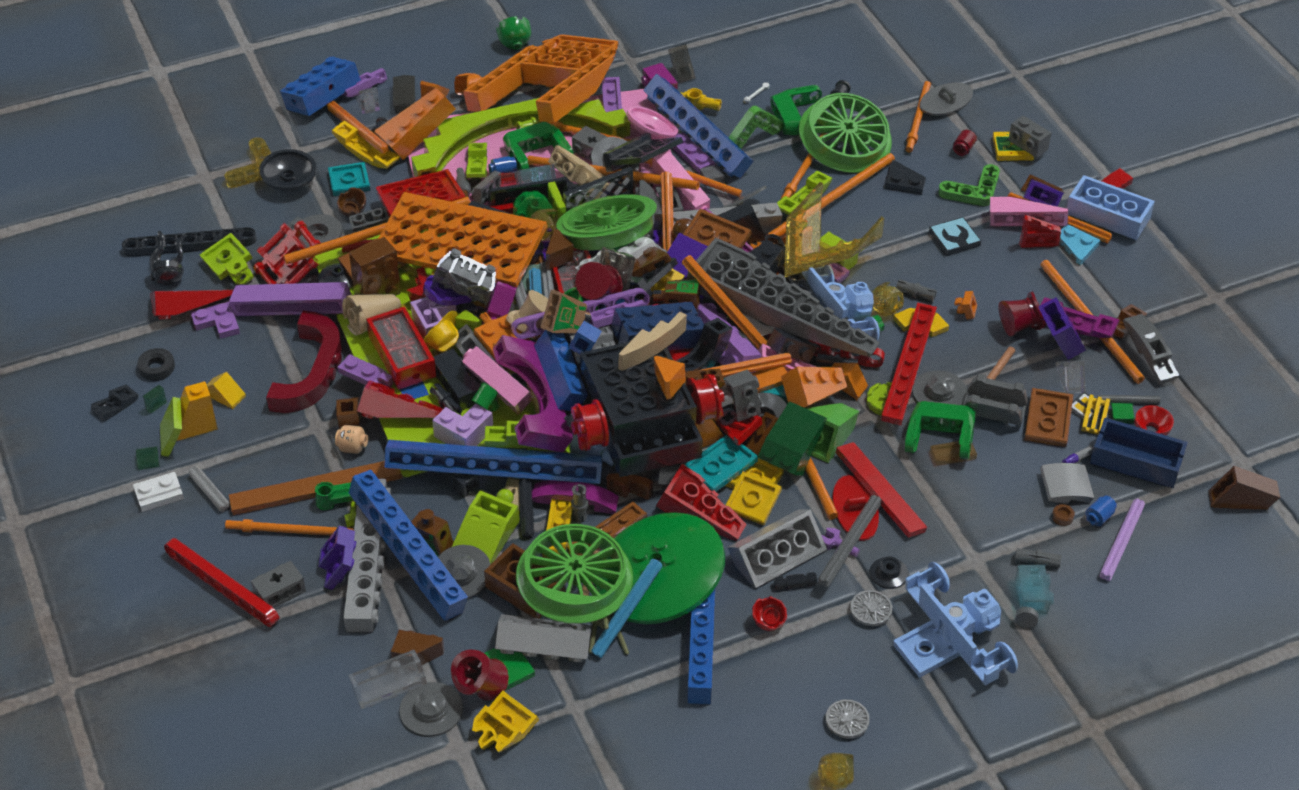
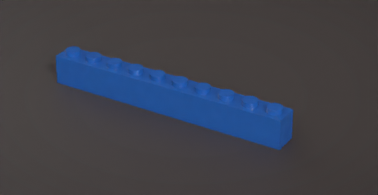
M388 440L385 447V468L600 484L602 455Z

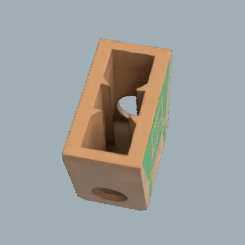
M551 289L541 328L552 333H577L583 321L590 323L592 317L589 312H586L587 304Z

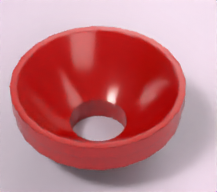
M1149 405L1140 408L1136 412V427L1147 430L1146 427L1154 426L1158 429L1156 433L1168 435L1171 432L1174 419L1166 409Z

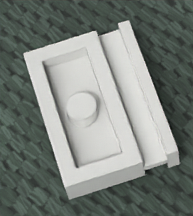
M175 472L133 484L142 512L184 499Z

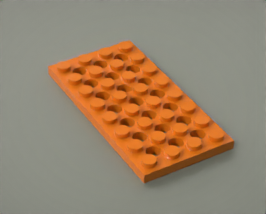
M404 192L378 239L385 237L397 251V261L435 270L439 261L452 249L461 251V254L466 257L474 256L470 259L484 264L483 262L486 260H492V262L484 265L490 264L495 267V283L499 281L513 287H518L548 226L546 221ZM413 211H419L414 213L413 215L410 214ZM432 214H435V215H436V216H433V217H431V218H428V216H430V215H432ZM449 218H454V220H450L449 222H445V221H446L447 219H449ZM466 222H472L467 226H463V224ZM410 225V227L402 229L404 226ZM483 226H490L484 230L481 229ZM428 229V231L420 233L421 230ZM501 230H508L506 232H503L502 234L499 233ZM440 233H446L441 237H437ZM521 233H525V234H526V235H523V236H521V237H517V235H519V234H521ZM458 237H464L459 241H455V239ZM402 240V242H399L398 244H394L396 241ZM475 241H482L481 243H478L477 245H474V244H473ZM415 244H420V246L411 248ZM496 244L500 245V246L496 247L495 249H492V248H491L493 245H496ZM432 248H438V250L429 252ZM513 248H517V249H518V250L514 251L513 253L509 252V251H510L511 249H513ZM507 263L511 264L510 266H507L505 268L501 267L502 265Z

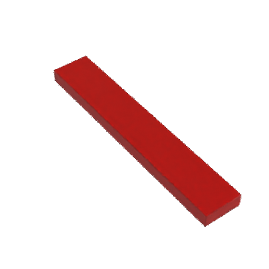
M854 442L836 448L835 453L871 495L881 498V507L908 538L926 532L927 526Z

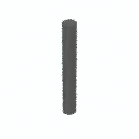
M1097 395V398L1098 396L1102 397V400L1105 401L1106 398L1110 399V403L1160 404V396Z

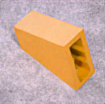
M206 382L184 387L180 398L182 430L177 441L218 429Z

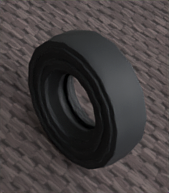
M154 348L141 354L138 358L137 366L143 378L157 381L170 376L174 371L175 362L173 355L168 350ZM159 360L164 362L158 368L149 367V364L153 361Z

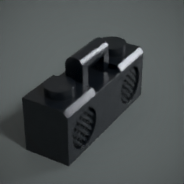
M454 349L434 356L436 377L446 392L454 396V401L462 407V411L473 407L475 403L472 399L482 384L464 366L462 362L463 357L458 355Z

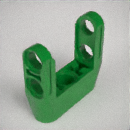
M810 85L787 89L770 97V105L774 115L783 122L781 130L784 135L800 136L799 124L802 117L796 106L817 102L822 97V91L819 86ZM818 92L817 95L810 97L811 93ZM795 95H801L800 98L796 100L793 99Z
M540 122L510 131L503 137V143L508 156L515 158L517 171L521 176L530 174L528 159L524 153L550 145L555 149L557 145L574 154L561 131L553 124H548L547 122Z
M927 401L918 402L910 417L905 440V452L914 453L917 451L921 429L961 433L959 440L961 445L959 451L960 459L969 460L974 435L975 410L964 405Z

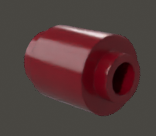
M967 129L962 130L953 143V151L959 156L968 154L977 141L975 133Z

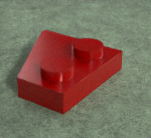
M1024 215L1019 241L1021 248L1059 246L1061 237L1059 226Z
M753 416L740 422L735 419L732 424L727 426L722 425L717 420L716 424L739 446L762 425V417Z

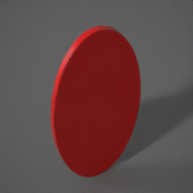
M851 475L841 477L836 482L833 491V504L838 512L837 519L846 533L872 496L858 478ZM878 510L860 536L859 541H867L875 535L879 523Z

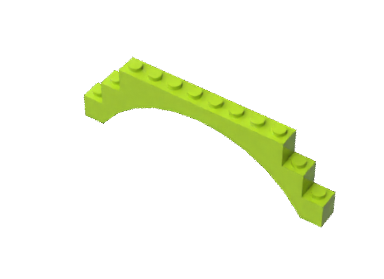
M537 99L445 119L436 128V136L423 139L425 154L411 157L415 177L443 170L460 151L468 147L469 143H474L500 131L516 128L517 121L524 122L530 120L531 117H535L537 123H540L536 106ZM599 99L579 104L568 115L558 120L563 122L564 125L577 128L587 126L597 132L622 138L630 136V121L624 109L605 112Z

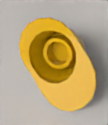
M456 311L448 312L425 336L424 342L429 350L435 349L444 353L457 343L459 332L455 327V317L458 316Z

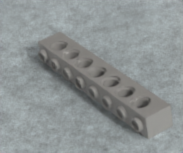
M379 479L391 495V488H387L386 479ZM357 505L354 527V541L357 544L352 555L354 565L352 570L349 571L344 624L346 632H373L374 623H378L379 618L376 605H380V591H378V587H382V573H380V569H384V556H381V554L386 551V542Z

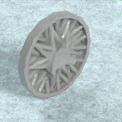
M867 590L854 596L851 601L850 611L857 622L866 626H879L889 620L892 615L893 606L886 595L878 591Z
M843 699L836 701L829 706L826 712V724L829 730L842 738L852 739L859 737L866 732L870 721L867 709L861 703L854 700Z

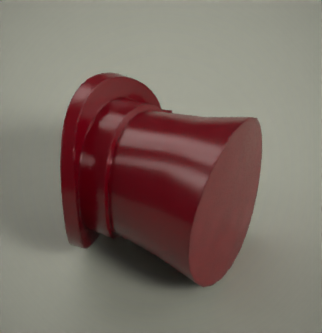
M588 262L582 265L576 274V288L579 294L586 299L595 300L622 292L621 276L610 265Z
M1033 291L1029 292L1023 300L999 302V316L1008 336L1012 337L1029 327L1035 330L1045 329L1046 321L1038 307L1040 305Z
M470 649L462 651L456 655L451 664L452 681L458 691L463 694H476L482 700L491 701L495 700L502 691L505 692L509 675L504 663L498 659H490L479 650Z

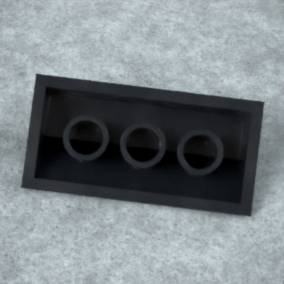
M563 177L491 188L487 190L488 206L513 203L520 194L527 191H538L548 199V183L554 181L564 201L563 192L567 191V178Z

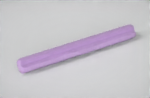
M1138 498L1133 500L1101 570V579L1106 581L1112 579L1145 505L1143 500Z

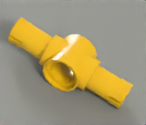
M691 88L684 93L680 92L699 111L704 108L720 111L722 100L709 98L703 95L700 89Z

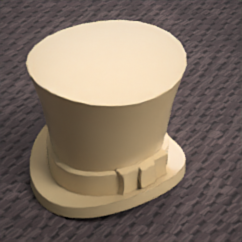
M530 290L520 310L511 311L506 317L507 321L512 325L518 318L545 312L548 298L537 291ZM543 319L537 321V328H541ZM525 324L517 326V329L521 332L526 331L527 326ZM538 336L530 337L535 341L538 340Z

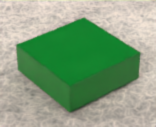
M1111 403L1112 420L1125 424H1134L1135 417L1132 404Z

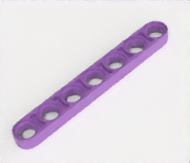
M635 288L595 300L584 301L583 303L587 304L586 312L591 313L595 311L598 304L603 303L605 308L614 306L615 302L621 298L629 304L635 302L634 298L637 294L642 293L644 294L643 302L645 305H648L650 298L642 288ZM545 312L516 319L511 325L513 334L519 339L543 334L545 329L537 328L536 323L538 320L543 319ZM520 324L527 326L526 331L523 333L516 332V328Z

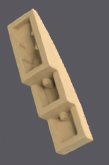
M679 312L669 323L660 321L650 332L642 329L619 353L618 369L623 371L642 363L673 343L686 331L687 315Z

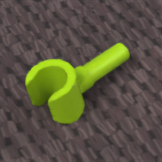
M355 501L351 502L350 513L344 515L347 527L355 526Z

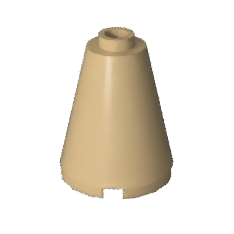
M393 294L349 295L343 299L342 303L344 319L348 318L350 324L347 327L354 335L368 331L366 318L401 308L399 298Z

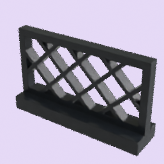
M644 133L603 153L606 172H613L627 164L644 163L683 143L682 137L651 139L650 133Z
M631 166L563 192L566 212L578 206L583 198L586 199L584 203L595 200L594 198L600 191L603 193L599 198L607 197L608 195H633V169ZM627 175L626 179L622 183L619 182L623 176ZM611 182L606 189L603 188L606 183ZM616 185H619L618 189L614 193H612L611 191L614 189V187ZM595 188L589 196L586 195L590 189ZM578 195L573 202H570V197Z
M671 258L672 260L668 263L664 259L654 264L656 269L640 277L627 276L625 272L619 273L623 285L622 292L642 288L650 298L653 295L650 288L678 264L676 258ZM637 294L635 297L644 298V294Z

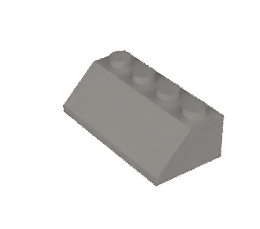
M798 509L727 547L736 568L754 588L827 550L811 510Z
M501 614L498 621L495 649H500V652L504 654H514V651L523 652L524 656L529 657L545 654L548 659H559L562 656L569 657V661L582 662L583 659L588 657L591 625Z

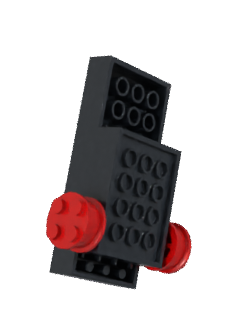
M564 333L565 338H566V341H567L568 346H569V345H570L569 335H568V333ZM614 333L615 345L580 352L579 364L576 362L573 350L570 349L588 394L585 399L587 405L581 406L578 403L571 407L574 422H571L573 434L578 436L580 450L588 451L591 449V446L599 444L602 447L606 446L619 477L702 458L703 439L696 424H703L705 420L712 418L717 421L724 415L722 402L725 401L723 391L719 390L714 375L706 374L703 379L699 380L689 378L686 381V385L684 383L671 399H666L655 375L654 356L673 360L667 347L642 363L623 371L618 369L619 353L630 342L619 344V340L616 339Z

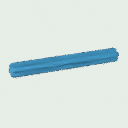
M651 559L609 622V629L603 631L591 649L594 655L599 658L603 657L662 568L661 562Z

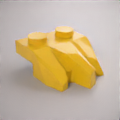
M502 691L489 707L485 705L473 721L472 731L483 732L478 740L482 750L496 743L495 748L500 753L525 738L539 721V718L506 692Z

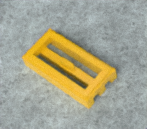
M1090 394L1081 431L1098 435L1103 420L1107 416L1110 399L1106 398L1105 401L1102 400V397L1093 398L1094 395ZM1093 403L1096 404L1090 428L1087 427V423L1089 419L1091 406ZM1101 405L1104 408L1098 430L1095 427Z

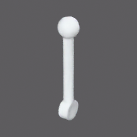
M763 83L760 89L751 94L749 97L746 96L744 98V102L749 103L753 97L762 92L764 89L768 90L770 84Z

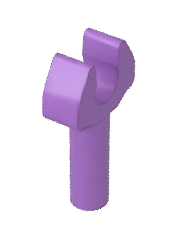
M826 528V535L831 539L821 535L827 550L838 547L842 542L840 530L836 528ZM853 547L850 554L857 557L860 549Z

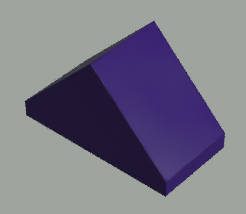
M1031 180L1023 197L1037 203L1058 207L1064 193L1041 182Z

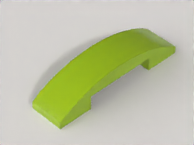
M487 143L468 144L467 179L487 177Z
M819 171L814 172L807 178L804 187L790 198L785 196L777 202L780 211L791 216L803 211L820 198L832 182V177Z

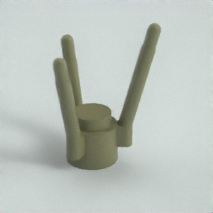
M613 613L592 622L593 626L589 644L590 654H592L591 649L595 645L597 626L606 630L609 629L608 624L614 616ZM620 630L617 636L625 655H628L629 651Z

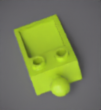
M502 489L497 493V497L479 491L467 510L452 547L457 545L477 547L487 555L490 564H492L520 521L518 505L512 503L514 500L513 493L508 489Z

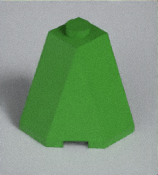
M842 403L806 408L827 417L812 453V456L827 463L835 456L836 448L842 446L854 430L859 414L858 410Z

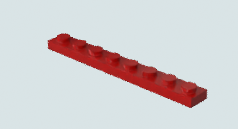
M917 302L881 421L902 425L935 318L936 306Z

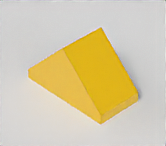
M227 372L214 377L206 384L211 398L231 409H234L246 397L245 392Z

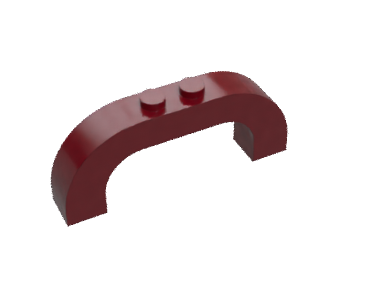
M302 311L297 323L299 338L314 340L322 345L310 374L304 380L294 384L272 382L266 396L269 411L290 413L309 408L326 394L331 381L335 379L336 368L342 361L341 341L337 326L325 315L312 311Z

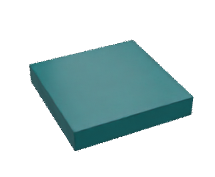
M365 162L328 167L333 197L346 193L351 187L361 189L363 192L371 191Z

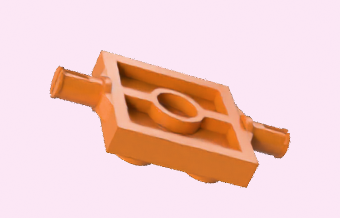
M484 312V314H480L479 318L485 324L475 328L474 335L495 359L493 347L501 336L517 337L513 334L511 324L506 319L508 314L493 320ZM516 328L517 333H523Z

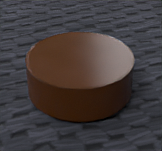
M1064 504L1057 505L1052 513L1053 521L1061 526L1070 525L1075 516L1074 510Z

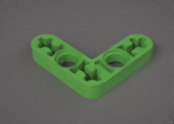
M752 106L728 138L741 149L757 127L775 135L781 131L783 122L762 108Z
M993 164L984 166L978 186L943 181L939 185L938 194L940 197L949 200L989 206L990 197H994L1000 169ZM962 192H968L970 194L964 195L962 194Z

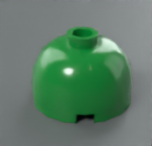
M515 16L502 20L499 23V27H496L500 43L514 50L525 46L532 35L528 19L522 17L523 20Z

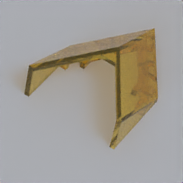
M819 182L786 218L785 277L808 271L812 267L815 269L852 258L882 238L885 218L881 216L862 238H854L846 243L840 240L836 246H829L821 241L823 183Z

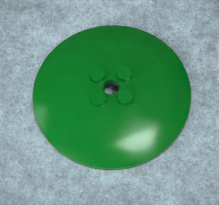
M684 513L657 514L633 523L614 538L631 563L633 571L632 588L651 559L661 558L662 568L627 619L629 622L655 624L681 617L706 600L721 579L725 566L723 543L716 530L709 523L696 516ZM607 556L599 561L611 560L612 558ZM618 567L605 568V570L619 572ZM600 577L601 579L607 581L612 585H614L617 581L613 579ZM596 585V589L600 593V595H603L606 592H608L600 586Z

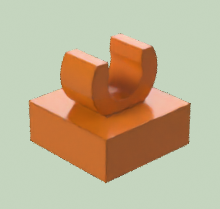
M965 291L964 298H956L954 305L958 306L957 313H965L966 319H974L977 302L973 291Z

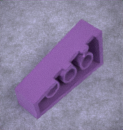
M713 303L699 304L698 317L700 316L703 323L719 318L731 326L726 321L727 317L723 313L720 314ZM731 326L733 330L730 340L717 362L727 365L761 358V353L746 338H742L739 335V330L735 326Z

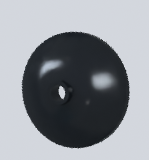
M295 149L278 150L263 159L259 168L260 177L265 184L274 189L282 191L297 190L306 186L314 179L316 163L309 154Z

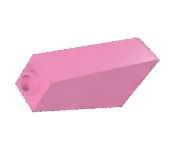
M667 150L653 158L652 174L661 175L662 172L669 171L672 173V177L693 180L670 151ZM653 184L654 188L661 186L658 184ZM676 187L683 211L710 209V199L700 187L698 190Z
M477 346L474 349L470 348L464 354V359L462 360L464 366L481 382L494 388L499 393L497 396L517 415L532 401L530 392Z

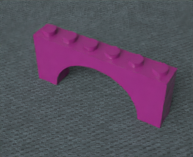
M502 335L493 347L496 363L511 369L521 376L533 390L539 404V414H524L514 428L519 445L563 453L568 445L571 444L573 435L570 426L565 425L567 422L564 420L565 410L557 408L534 347L536 342Z

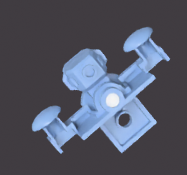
M822 263L820 267L799 268L815 296L820 301L821 306L831 308L834 311V315L840 319L847 317L851 327L854 329L859 328L875 340H879L880 330L878 323L870 316L874 304L873 294L866 283L856 282V284L844 287L842 284L834 282V272L827 263Z
M930 562L927 570L921 573L917 572L906 578L905 589L931 620L893 640V646L919 678L959 656L964 659L984 685L998 679L999 672L1003 669L1010 673L1017 671V657L1009 645L1000 641L996 642L995 649L987 653L984 648L978 650L972 641L973 632L980 634L986 630L992 631L1000 626L1001 610L999 603L987 589L971 592L964 596L963 604L952 602L943 606L934 596L935 589L938 588L946 593L950 587L949 577L941 565L936 562ZM921 646H928L931 648V651L923 652L919 648Z

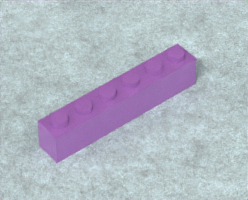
M347 282L236 285L229 303L235 316L299 315L303 310L320 314L343 313V299L352 294Z

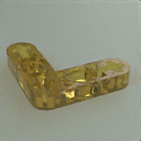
M257 137L249 141L250 153L256 163L227 171L224 177L228 187L235 188L262 180L259 168L264 158L261 159L259 157L271 154L264 139ZM250 172H255L253 175H247Z

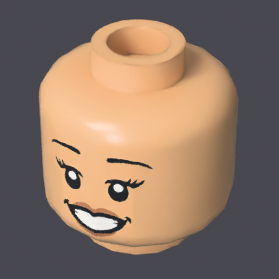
M344 425L336 432L335 444L342 452L358 454L362 451L363 447L367 446L368 435L365 434L364 429L360 426Z

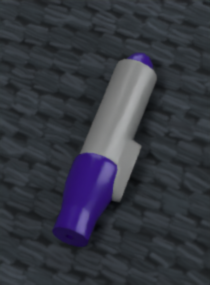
M1089 446L1073 453L1062 460V463L1078 464L1081 462V459L1092 455L1094 448Z

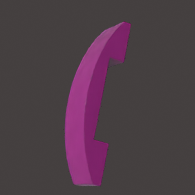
M1044 297L1041 305L1052 299ZM1060 302L1077 333L1092 337L1112 338L1119 319L1100 314L1099 317L1064 307L1063 302Z
M557 480L534 483L532 490L533 502L550 505L552 499L571 502L573 499L572 488L576 485L578 491L577 484H582L586 487L588 504L594 505L595 512L616 513L619 496L602 487L584 482Z

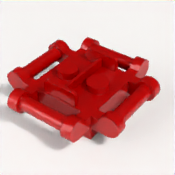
M298 221L294 225L293 230L283 223L280 226L281 229L263 247L260 246L257 249V252L264 260L257 262L253 266V270L267 284H298L313 268L316 269L319 266L315 256L288 265L284 261L283 255L308 248L299 238L301 235L307 240L310 247L321 244L308 231L304 221ZM285 235H287L270 253H268ZM269 267L279 277L277 281H274L266 271Z

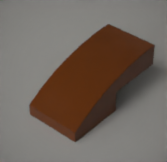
M1132 304L1128 305L1120 311L1119 316L1116 318L1119 319V323L1113 334L1120 339L1125 338L1129 333L1123 323V319L1140 314L1146 317L1147 313Z
M617 473L608 474L607 490L624 498L629 493L649 500L653 495V480L636 475L619 477Z

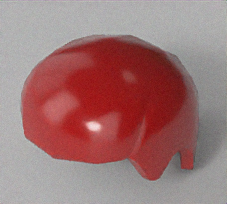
M772 596L764 599L759 598L752 607L753 620L762 630H777L787 620V608L782 601Z

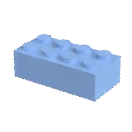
M1083 175L1069 196L1067 209L1070 216L1137 240L1151 218L1155 201Z

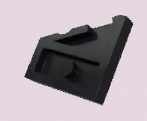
M892 160L885 189L922 195L926 177Z

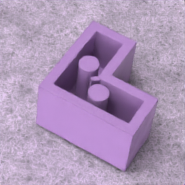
M427 297L411 302L412 319L423 339L448 312L456 311V305H440Z
M477 404L470 408L463 416L445 407L432 420L434 437L446 444L477 446L485 438V426H493L492 412Z

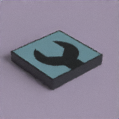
M964 217L929 226L930 234L946 256L981 246L980 238Z

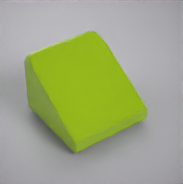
M464 310L455 317L456 329L458 331L465 324L473 332L475 328L480 326V320L468 310Z

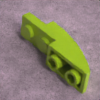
M507 421V427L485 426V447L527 448V450L556 452L519 445L514 429L519 421ZM570 444L563 453H570Z

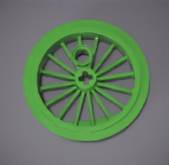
M849 93L827 95L811 105L804 112L800 120L799 133L803 145L816 160L832 169L842 172L859 173L890 153L892 139L885 115L875 104L861 96ZM845 108L850 109L849 118L847 117ZM854 110L858 112V115L852 120ZM862 115L866 117L862 120H859ZM817 133H828L821 137L817 135ZM837 137L836 140L830 146H827L824 143L827 140ZM872 139L881 141V144L875 142ZM839 141L843 142L842 152L833 149ZM848 142L850 143L853 155L845 154ZM869 146L872 147V148L875 149V150L870 151V150H869Z
M641 195L603 197L570 209L559 218L556 227L576 249L603 250L615 248L636 241L653 227L652 216L657 209V205L651 198Z
M566 524L548 529L533 540L518 562L516 582L523 599L539 614L564 623H588L607 617L621 606L632 589L633 571L628 557L618 542L609 534L588 525ZM567 542L570 555L560 543ZM554 546L559 554L549 549V547ZM597 548L602 549V551L592 555ZM542 553L551 559L538 557V555ZM607 556L612 558L611 560L599 561ZM532 564L546 566L545 568L531 569ZM618 567L619 572L605 570V568ZM551 575L539 582H535L533 577ZM600 577L613 579L617 581L614 585H612L607 581L601 579ZM560 580L552 589L546 587ZM591 582L600 586L608 592H606L603 595H600V593L596 590V588L593 586ZM566 583H568L566 592L559 591ZM581 583L586 586L593 596L583 595ZM572 585H577L578 594L571 593Z

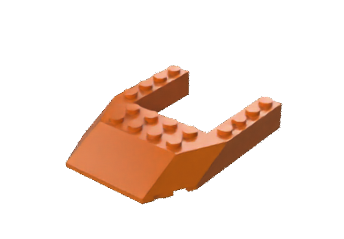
M561 34L542 41L543 45L528 46L463 91L467 111L478 112L486 110L495 105L500 99L507 97V94L518 89L523 83L546 85V87L554 86V88L536 100L539 121L547 122L548 124L557 123L559 119L568 115L571 110L589 99L598 90L614 60L619 43L616 40Z

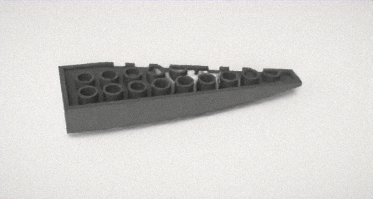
M715 238L696 260L741 313L750 318L823 345L871 357L879 346L880 342L861 329L851 327L848 320L835 316L831 308L821 306L818 299L796 284L786 282V277L780 273L776 275L770 270L769 265L756 261V256L745 250ZM688 271L687 279L694 278L692 274ZM700 285V295L715 301Z

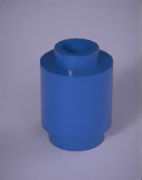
M506 156L491 159L490 164H488L489 173L498 171L501 172V177L512 175L513 172H517L515 158Z
M1110 496L1099 497L1086 509L1087 521L1095 526L1103 525L1115 513L1117 504Z

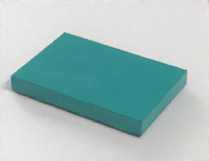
M725 435L704 450L702 458L691 460L685 466L701 475L705 480L704 484L711 491L715 490L717 492L758 462V456L742 443L739 446L736 445Z

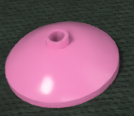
M640 106L628 108V120L641 135L650 133L651 139L675 138L677 136V127L665 116Z

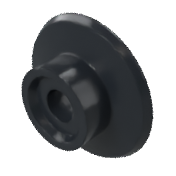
M887 556L872 563L869 575L871 580L879 587L896 589L906 583L909 571L902 561L895 557Z

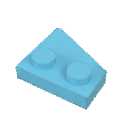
M1067 224V226L1061 229L1059 244L1065 247L1069 255L1073 254L1077 258L1076 263L1078 265H1081L1099 246V239Z

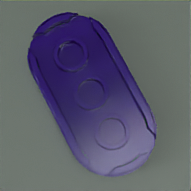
M434 275L429 276L424 283V294L437 304L452 306L474 302L466 295H460L452 289H445L444 285L432 282Z

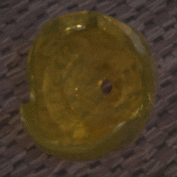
M541 209L534 212L530 218L547 222L548 227L542 237V241H550L554 229L557 228V210Z
M884 282L872 291L874 299L873 310L883 316L895 314L902 309L904 304V297L901 291L896 287L887 286L890 282Z
M836 752L823 755L818 764V777L821 785L830 789L847 788L848 784L854 781L853 755Z

